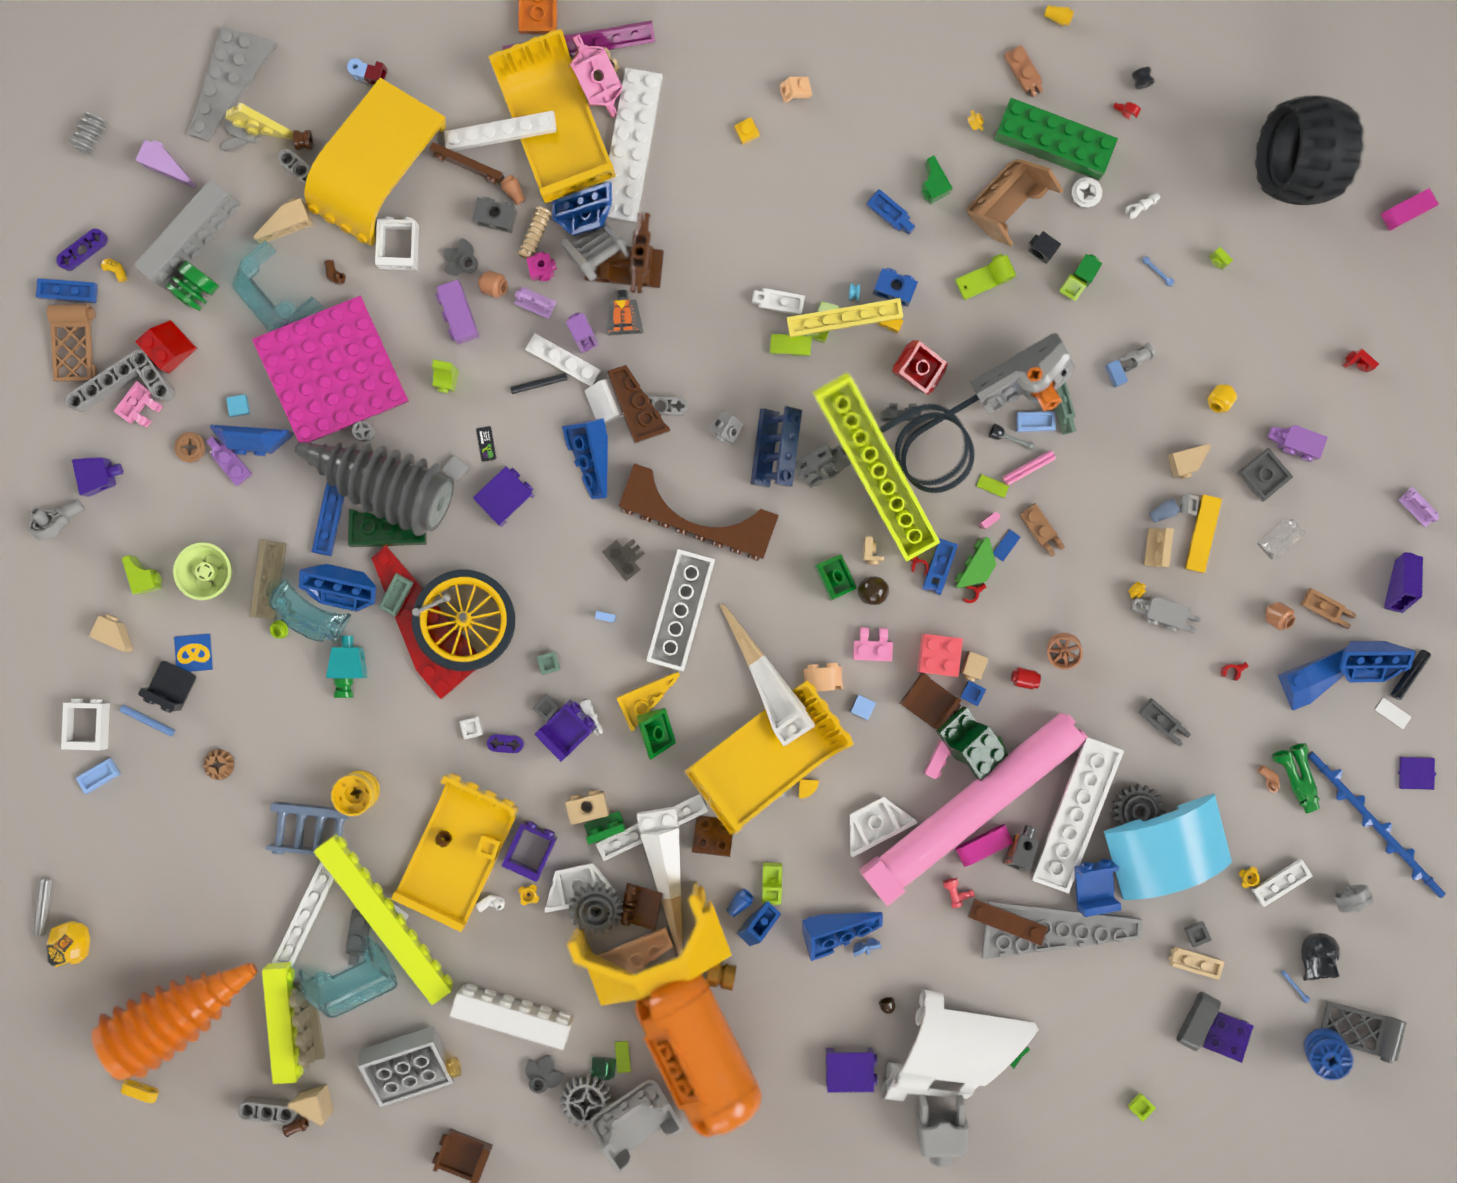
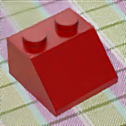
M172 320L148 329L135 341L157 367L168 374L197 349Z

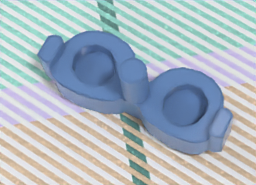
M870 938L865 944L862 942L855 944L853 949L854 957L865 951L869 955L870 950L882 948L880 941Z

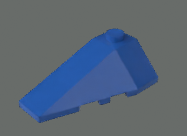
M604 418L562 426L566 446L569 451L572 450L576 458L574 463L576 467H580L583 473L582 480L591 499L607 498L608 435Z
M882 912L820 914L802 920V932L810 960L813 961L834 953V948L842 944L844 946L851 944L850 941L856 936L864 937L882 927Z

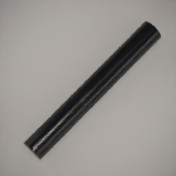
M566 373L510 388L512 394L568 379Z

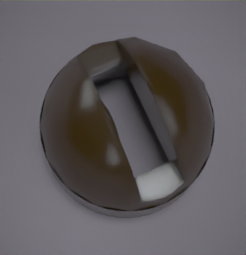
M886 997L879 1001L880 1008L884 1013L891 1014L894 1012L895 1002L892 997Z

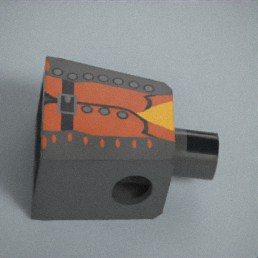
M618 290L617 300L609 301L606 324L608 336L644 333L637 301L634 299L629 300L628 290Z
M1025 825L1022 834L1014 835V842L1010 845L1003 864L1020 871L1031 870L1039 845V841L1033 839L1036 828Z

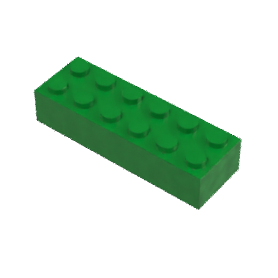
M1011 97L1006 105L993 140L1099 181L1105 174L1118 138Z

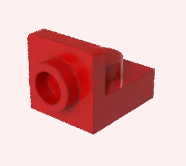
M1363 348L1358 351H1351L1345 357L1346 362L1343 364L1346 368L1355 362L1356 367L1366 373L1374 370L1379 365Z

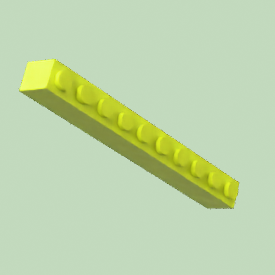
M336 833L318 846L313 852L430 1004L434 1005L449 994L453 988L451 977L443 973L438 960L430 956L428 947L424 943H420L415 930L407 926L406 919L401 913H397L392 900L383 895L381 886L377 882L374 883L370 878L369 870L360 865L358 856L353 851L350 852L345 839L342 836L339 837Z

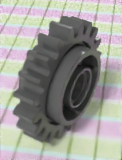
M1140 784L1136 785V789L1134 786L1129 785V791L1122 788L1123 795L1116 794L1119 801H1112L1113 804L1117 805L1116 808L1111 809V811L1117 813L1112 817L1114 820H1119L1116 823L1117 827L1138 819L1144 822L1167 813V811L1161 809V807L1166 805L1163 802H1159L1162 796L1155 795L1156 790L1154 789L1149 791V786L1146 785L1143 789ZM1141 806L1142 813L1136 816L1135 809Z
M595 882L594 887L587 883V889L580 886V893L575 891L574 898L570 899V919H574L573 925L579 924V930L586 928V934L590 930H593L594 935L597 934V930L604 934L605 928L611 931L612 924L617 926V919H621V912H623V906H621L622 899L618 898V892L613 893L612 886L606 889V883L602 887L598 886V882ZM593 907H599L600 909H599V910H593L592 908H593Z

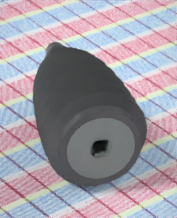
M298 442L295 446L294 451L297 453V456L307 461L309 465L316 467L320 475H326L328 484L332 487L337 486V491L341 496H348L350 502L354 505L361 504L362 509L366 512L373 511L377 518L386 517L387 521L394 525L399 523L403 530L412 528L413 533L417 536L423 535L427 531H434L448 511L454 491V480L450 476L441 474L439 463H435L428 469L427 459L422 458L414 464L413 454H408L401 460V453L398 449L387 456L385 446H381L373 453L371 443L366 444L361 450H358L356 442L351 443L348 448H342V443H338L334 447L327 446L326 443L318 445Z

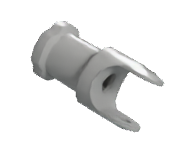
M1145 343L1144 347L1136 351H1130L1121 356L1119 360L1126 361L1130 359L1129 365L1123 368L1124 372H1129L1140 366L1145 360L1155 358L1156 355L1152 346L1149 343Z

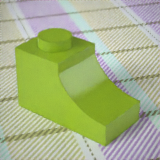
M433 359L432 386L440 393L448 394L449 391L455 392L459 370L453 363Z
M128 555L121 558L133 595H142L162 588V578L157 570L145 569L139 563L136 556Z

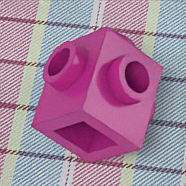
M539 252L534 254L533 257L526 258L532 281L540 280L545 282L551 280V277H555L554 270H557L555 259H551L549 253Z

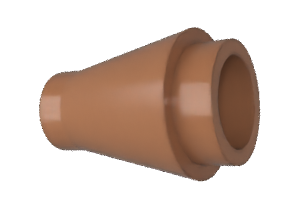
M513 175L506 177L500 182L502 185L501 189L516 205L526 200L518 179L514 178Z

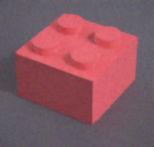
M921 634L917 672L958 677L963 638Z

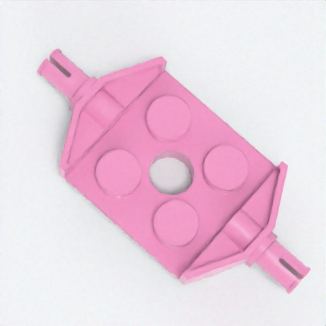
M580 34L573 37L578 52L568 66L572 67L589 101L587 105L605 106L611 118L617 116V111L613 104L623 87L604 47L584 45ZM595 70L601 72V81L594 79L593 73Z

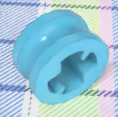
M850 283L849 300L855 299L858 301L860 284L855 286L853 283Z

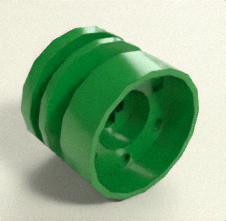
M185 260L178 269L184 278L181 280L172 276L171 279L178 285L175 287L168 282L165 286L179 301L188 307L200 311L202 307L196 303L197 299L206 304L207 301L201 294L205 292L212 296L219 285Z

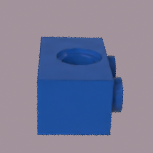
M882 268L872 294L887 300L900 298L901 305L908 307L918 281L914 280L915 278L905 274L902 276L897 274V271L894 269ZM897 282L901 288L895 290L891 287V283Z

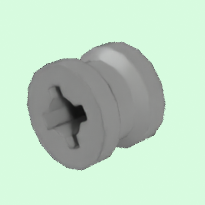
M359 421L353 425L352 433L356 439L368 442L374 437L375 430L367 422Z

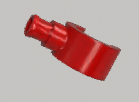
M1115 102L1113 109L1120 111L1127 119H1130L1131 115L1137 118L1141 111V108L1132 102H1126L1125 105Z
M917 556L910 559L912 562V573L917 563H922L925 566L924 576L928 573L929 565L925 560L919 559Z
M982 583L976 587H964L973 590L975 596L972 600H962L965 603H974L979 598V593L987 588L986 585Z
M1246 662L1239 665L1227 664L1221 669V676L1226 677L1227 670L1233 668L1235 670L1233 681H1237L1241 677V672L1249 666Z

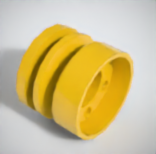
M364 770L353 771L339 779L333 786L331 792L332 803L341 814L357 816L376 803L380 795V784L370 772Z

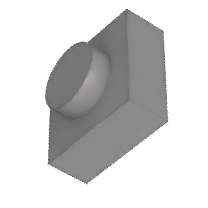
M1183 494L1180 502L1181 513L1197 516L1199 497Z

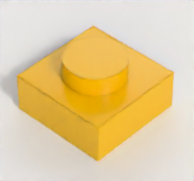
M751 117L734 125V129L742 144L760 136Z
M482 835L476 854L495 860L501 840Z

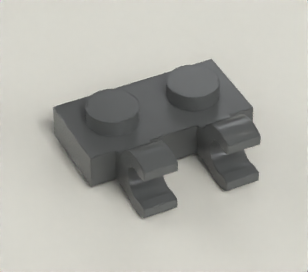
M889 403V407H886L881 412V421H891L916 407L917 404L909 403L905 410H897L898 403ZM921 412L909 417L904 421H912L918 416H921Z

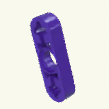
M99 229L90 230L58 254L56 259L58 266L66 271L74 270L107 244V235ZM96 235H99V239H100L99 242L95 241V240H96V238H95ZM81 245H85L87 248L86 252L79 255L78 248ZM65 258H68V259H69V260H68V261H69V264H68V265L65 264V262H66V261L64 260Z

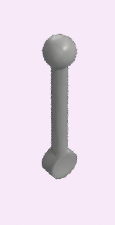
M446 594L443 598L420 609L414 608L412 614L419 616L422 611L444 601H450L451 597Z

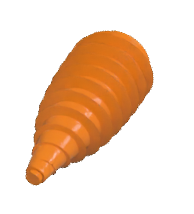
M252 962L223 972L218 970L217 974L210 976L201 972V979L194 980L189 975H185V984L180 985L173 979L170 980V990L166 991L163 987L156 985L155 996L153 997L147 992H142L140 995L141 1003L128 999L126 1011L119 1006H114L112 1011L113 1018L105 1013L100 1014L99 1025L92 1030V1042L100 1062L108 1073L117 1080L130 1079L132 1076L137 1078L145 1077L149 1069H158L161 1066L162 1060H171L174 1057L175 1051H184L187 1047V1041L196 1042L200 1031H209L211 1028V1018L214 1020L221 1018L222 1006L228 1007L231 1005V998L235 994L240 993L241 988L256 976L255 974L258 973L257 967Z

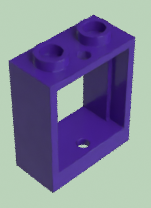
M523 821L501 866L537 882L558 837L554 836L555 832L549 829L541 830L537 828V824L532 821ZM524 830L550 841L537 870L512 859Z

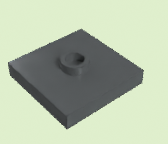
M1266 448L1237 472L1262 502L1293 478L1270 448Z

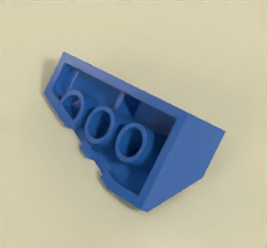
M1345 648L1278 674L1291 710L1311 704L1344 676L1339 666Z

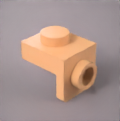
M789 77L780 84L783 102H789L793 98H809L812 96L808 77Z

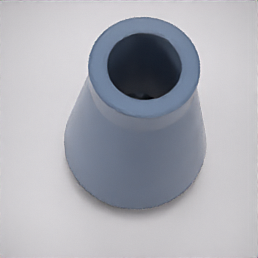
M1172 498L1165 500L1149 515L1153 522L1156 523L1177 516L1180 509Z

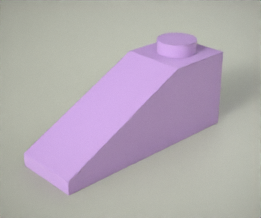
M144 140L136 158L139 164L193 188L196 187V184L171 154L163 148L164 145L155 140L152 142Z

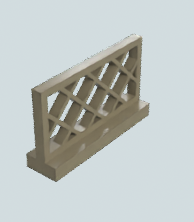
M260 539L250 617L277 619L287 546L285 543Z

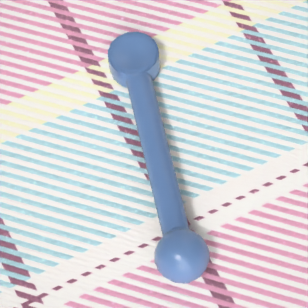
M1149 257L1142 259L1144 264H1148L1166 281L1167 286L1174 284V280L1164 275L1150 262Z
M1284 970L1280 972L1301 995L1303 1002L1308 1003L1310 997L1300 990Z

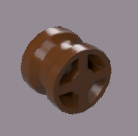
M299 130L293 131V143L296 150H301L302 148L313 149L311 130H305L304 132Z

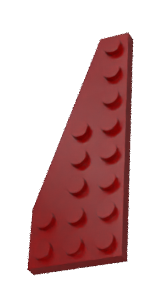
M385 546L371 558L385 593L396 573L414 582L398 615L394 617L416 671L436 695L443 699L476 670L454 671L446 669L431 661L422 652L413 634L412 610L420 592L424 588L390 548ZM438 605L431 607V609L443 612ZM428 611L427 627L451 622L446 616ZM455 625L430 629L428 632L433 642L437 643ZM456 629L438 647L451 654L459 630ZM461 633L454 655L471 656L467 639ZM470 644L472 655L477 654L478 652Z

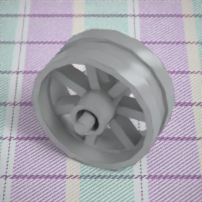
M1365 884L1347 885L1346 888L1339 890L1333 895L1340 912H1358L1374 901L1368 885Z

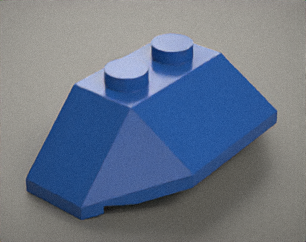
M607 182L553 200L552 219L573 236L602 228L611 211L612 183Z
M224 425L210 426V429L228 449L235 451L234 454L246 455L247 452H254V456L264 457L266 453L273 454L293 436V432L284 429Z
M330 564L308 567L299 571V588L305 590L309 596L320 604L357 612L375 603L376 585L364 572Z
M1351 641L1343 652L1339 668L1349 683L1385 682L1397 676L1403 670L1411 669L1416 651L1387 641Z

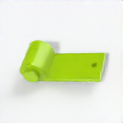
M1000 253L992 258L993 261L989 265L955 279L964 301L1004 284L1017 276L1008 255L1003 256Z

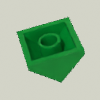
M842 554L814 566L830 601L857 589Z
M666 708L637 716L649 759L655 758L676 744Z

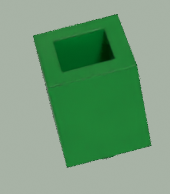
M1085 254L1072 275L1087 283L1086 287H1088L1100 269L1102 262L1092 254Z

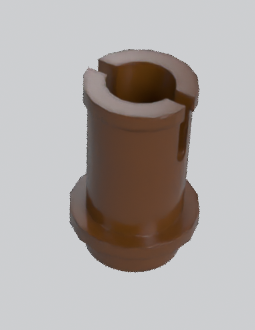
M299 1116L297 1120L283 1125L282 1132L284 1136L289 1137L299 1131H306L309 1127V1121L306 1117Z

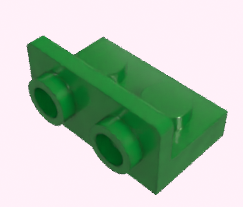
M620 811L584 824L588 845L626 830Z

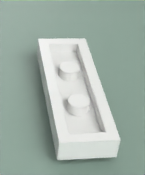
M1298 859L1251 890L1261 906L1265 907L1313 876L1304 861Z

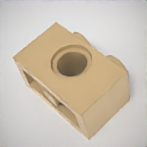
M599 789L589 791L588 795L583 797L580 794L569 796L570 800L565 802L570 825L606 817L610 814L605 792H600ZM585 801L590 802L592 810L585 811L582 803Z

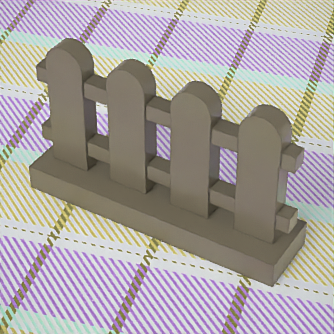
M314 980L294 983L293 987L296 989L291 990L292 994L289 998L290 1006L294 1007L295 1012L292 1017L293 1026L297 1027L295 1042L297 1047L300 1046L298 1062L299 1066H303V1069L309 1068V1063L325 1057Z

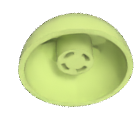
M195 543L182 550L176 558L173 568L174 580L177 587L186 596L196 600L212 599L223 593L229 586L232 578L231 561L227 554L219 547L210 543Z

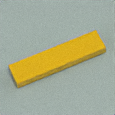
M1205 494L1201 495L1184 569L1205 573L1222 502L1221 498Z

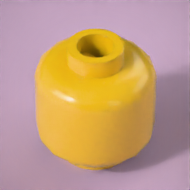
M1219 384L1215 386L1207 398L1210 409L1216 413L1229 411L1237 400V394L1230 385Z

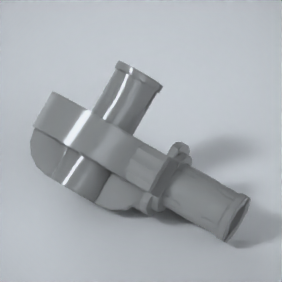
M78 499L63 508L57 506L53 510L42 511L40 507H35L29 512L33 519L28 525V530L39 540L53 538L59 534V531L64 528L66 523H69L70 517L84 510V507Z

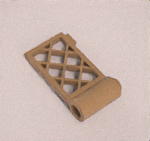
M90 304L49 305L47 307V317L51 327L53 381H89L97 375V365H93L91 322L95 319L94 308ZM79 327H85V336L80 340L74 333ZM57 328H64L68 332L62 340L57 336ZM71 336L78 341L73 349L65 344ZM81 345L86 349V355L82 359L75 353ZM62 346L69 351L64 359L58 355V350ZM72 355L79 360V363L74 368H71L66 363ZM82 364L87 368V377H81L76 372ZM63 365L70 370L66 377H59V369Z

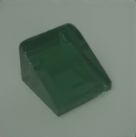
M592 1057L591 1077L597 1076L598 1079L606 1081L614 1078L616 1059Z

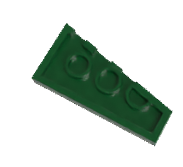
M349 509V547L427 545V532L417 536L413 533L412 528L403 530L399 523L395 525L390 524L386 517L380 519L373 515V513H362Z

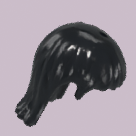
M1325 933L1308 935L1304 939L1301 948L1302 961L1305 967L1303 980L1340 977L1336 965V959L1339 960L1340 948L1336 940Z

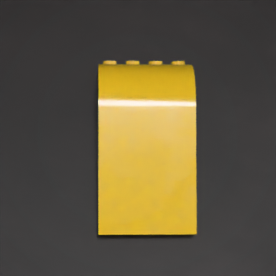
M562 29L552 30L546 35L533 37L527 42L515 44L511 48L496 51L488 56L512 118L548 111L555 113L557 132L520 139L545 204L616 177L590 107L587 105L588 102L572 67L568 66L572 60Z
M379 78L315 159L309 171L304 190L307 209L315 215L322 216L329 224L337 225L344 233L352 234L361 243H367L372 246L376 242L374 232L375 221L384 200L437 131L441 133L446 128L445 116Z
M808 680L792 689V691L806 707L805 711L815 724L813 728L788 745L783 746L773 731L766 709H764L684 771L730 835L740 831L747 822L821 763L854 744L851 740V735L842 728L839 719L831 713L826 701L820 698L815 686L809 683Z
M450 773L444 775L440 782L445 784L442 795L404 876L391 899L462 932L510 833L519 807L514 805L515 802L510 799H501L497 797L495 792L487 789L484 791L479 788L478 784L471 781L467 783L461 780L459 775ZM441 830L449 832L452 836V841L444 848L435 843V837ZM482 835L501 840L495 860L476 854Z

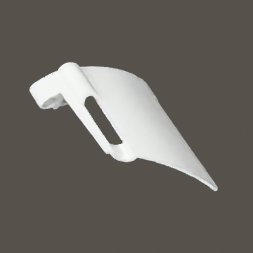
M923 989L919 997L920 1008L917 1009L915 1016L916 1025L921 1026L918 1036L905 1064L887 1063L885 1071L886 1081L883 1082L881 1091L882 1098L904 1101L907 1094L952 1098H956V1095H963V1098L967 1099L973 1095L974 1090L978 1086H986L1003 1072L1026 1048L1038 1032V1028L1035 1022L944 1009V995L942 992ZM935 1079L964 1083L958 1091L929 1088Z

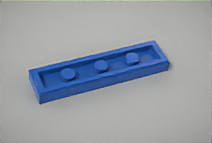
M328 482L325 487L311 552L332 556L345 497L338 493L337 486L332 487Z

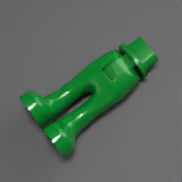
M1299 743L1291 746L1290 751L1281 750L1273 753L1272 759L1274 762L1284 766L1292 791L1299 801V805L1304 808L1305 813H1311L1320 809L1318 803L1320 798L1318 797L1317 787L1307 760L1308 745L1306 743ZM1293 756L1299 766L1301 778L1298 776Z

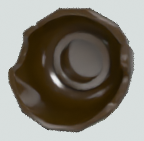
M866 577L860 582L858 587V596L865 604L880 605L886 601L889 595V586L880 577Z

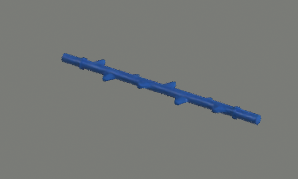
M1311 751L1307 757L1318 767L1320 773H1323L1338 789L1336 799L1338 801L1347 799L1363 816L1362 825L1364 827L1372 825L1388 842L1385 852L1387 854L1397 852L1413 869V880L1422 879L1424 884L1428 885L1439 898L1444 897L1446 893L1433 880V877L1429 876L1414 860L1415 850L1413 848L1405 850L1390 834L1392 824L1390 822L1381 824L1364 806L1365 797L1363 795L1355 797L1340 781L1343 771L1341 769L1331 771L1328 768L1329 766L1325 765Z

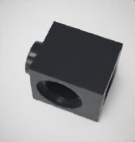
M1042 231L1039 236L1035 234L1029 242L1032 246L1028 251L1047 264L1061 246V243Z

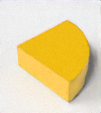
M799 780V799L811 796L816 791L819 780Z

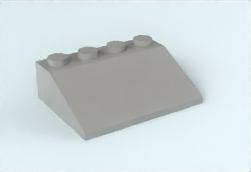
M434 1026L361 1049L359 1052L358 1068L380 1107L454 1083L441 1040Z

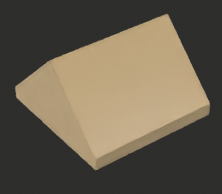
M327 1084L301 1091L288 1105V1108L321 1127L334 1112Z

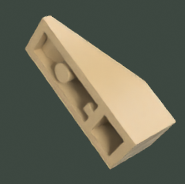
M301 198L288 200L253 236L254 240L261 245L314 225L306 203Z

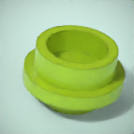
M276 620L270 626V633L274 638L283 639L288 635V627L282 620Z

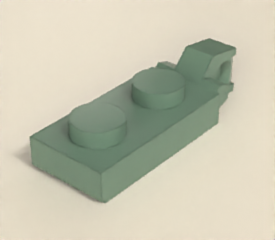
M1065 381L1056 390L1061 402L1055 408L1060 422L1059 427L1063 435L1076 431L1073 420L1076 416Z

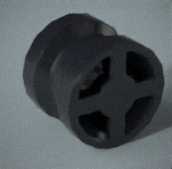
M1143 67L1132 73V78L1136 80L1135 87L1137 90L1154 84V78L1150 74L1151 67Z

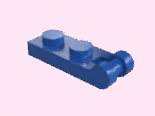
M939 538L940 543L936 546L922 589L926 591L932 590L935 591V594L941 595L958 544ZM933 577L939 579L938 584L932 583Z

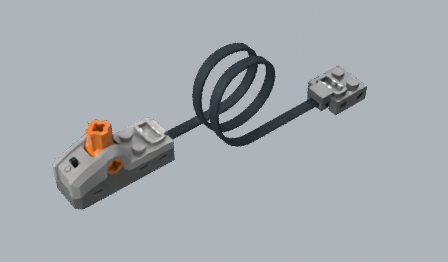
M1052 333L970 381L976 395L949 410L937 404L919 405L884 424L879 429L881 433H884L922 411L937 410L944 412L926 413L910 421L898 435L895 444V458L903 474L916 488L928 493L945 492L962 483L969 475L974 463V446L968 432L955 415L957 412L980 400L988 414L994 413L1003 408L1008 402L1016 401L1022 394L1028 400L1039 402L1044 411L1052 410L1061 402L1056 390L1069 378L1075 365L1059 335ZM928 419H933L928 423L924 424L923 426L919 427L918 429H916L907 438L903 445L900 459V448L906 434L919 423ZM944 420L956 424L961 429L964 438V451L957 466L946 475L932 480H921L911 476L907 470L906 456L912 442L920 434ZM825 444L797 460L795 469L798 475L812 488L821 485L826 479L835 477L841 470L849 466L851 462L840 445L830 449ZM968 455H969L968 464H967L965 470H964L963 473H962L958 478H956L954 481H952V482H950V483H948V484H946V485H944V486H940V487H925V486L938 485V484L944 483V482L950 480L951 478H953L955 475H957V474L962 470V468L964 467V465H965V463H966V461H967Z

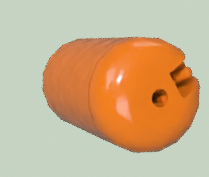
M702 974L688 981H671L652 991L651 995L635 1000V1014L646 1035L643 1038L679 1110L683 1109L690 1125L697 1134L703 1137H712L716 1134L724 1135L740 1127L756 1114L762 1101L760 1086Z

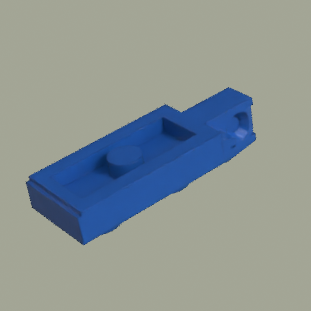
M880 189L866 203V206L898 231L902 229L909 235L914 230L915 225L909 221L911 217L908 215V212Z

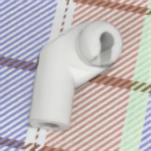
M490 894L478 902L476 908L480 912L489 906L502 910L505 906V901L501 896Z

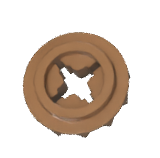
M194 432L181 434L174 445L177 457L188 463L199 461L204 456L206 449L205 440ZM192 442V445H194L197 448L192 449L190 453V450H187L184 447L190 446V443Z
M222 749L209 752L204 758L203 768L206 772L205 774L215 780H223L229 777L234 770L232 755ZM217 759L219 763H225V765L219 767V770L217 767L212 766L217 762Z

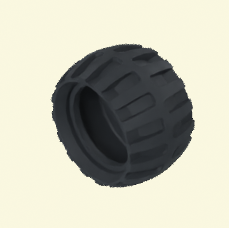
M1319 95L1297 97L1278 104L1268 114L1267 120L1261 128V134L1256 146V177L1262 186V191L1278 201L1293 205L1320 204L1345 193L1346 188L1355 179L1354 176L1360 167V159L1364 149V130L1359 120V114L1351 106L1340 100Z

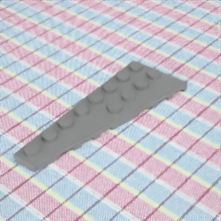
M988 901V904L1048 927L1041 946L985 924L982 959L987 960L988 958H1002L1010 955L1063 950L1094 944L1101 945L1117 941L1141 939L1143 920L1106 914L1084 917L1079 911Z

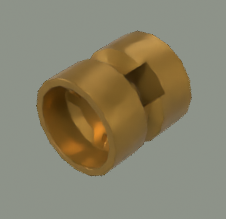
M720 962L708 969L706 977L708 985L714 988L720 985L721 989L732 991L737 966L727 963L722 966Z

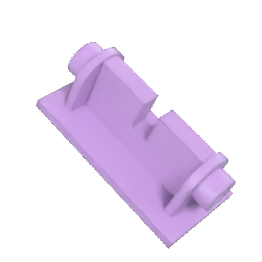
M524 287L517 290L515 297H517L514 302L515 305L547 319L550 318L556 301Z
M1413 487L1398 500L1424 527L1439 519V513Z

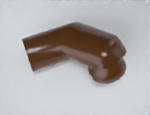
M334 260L324 261L327 279L337 285L345 283L346 276L344 273L335 270Z

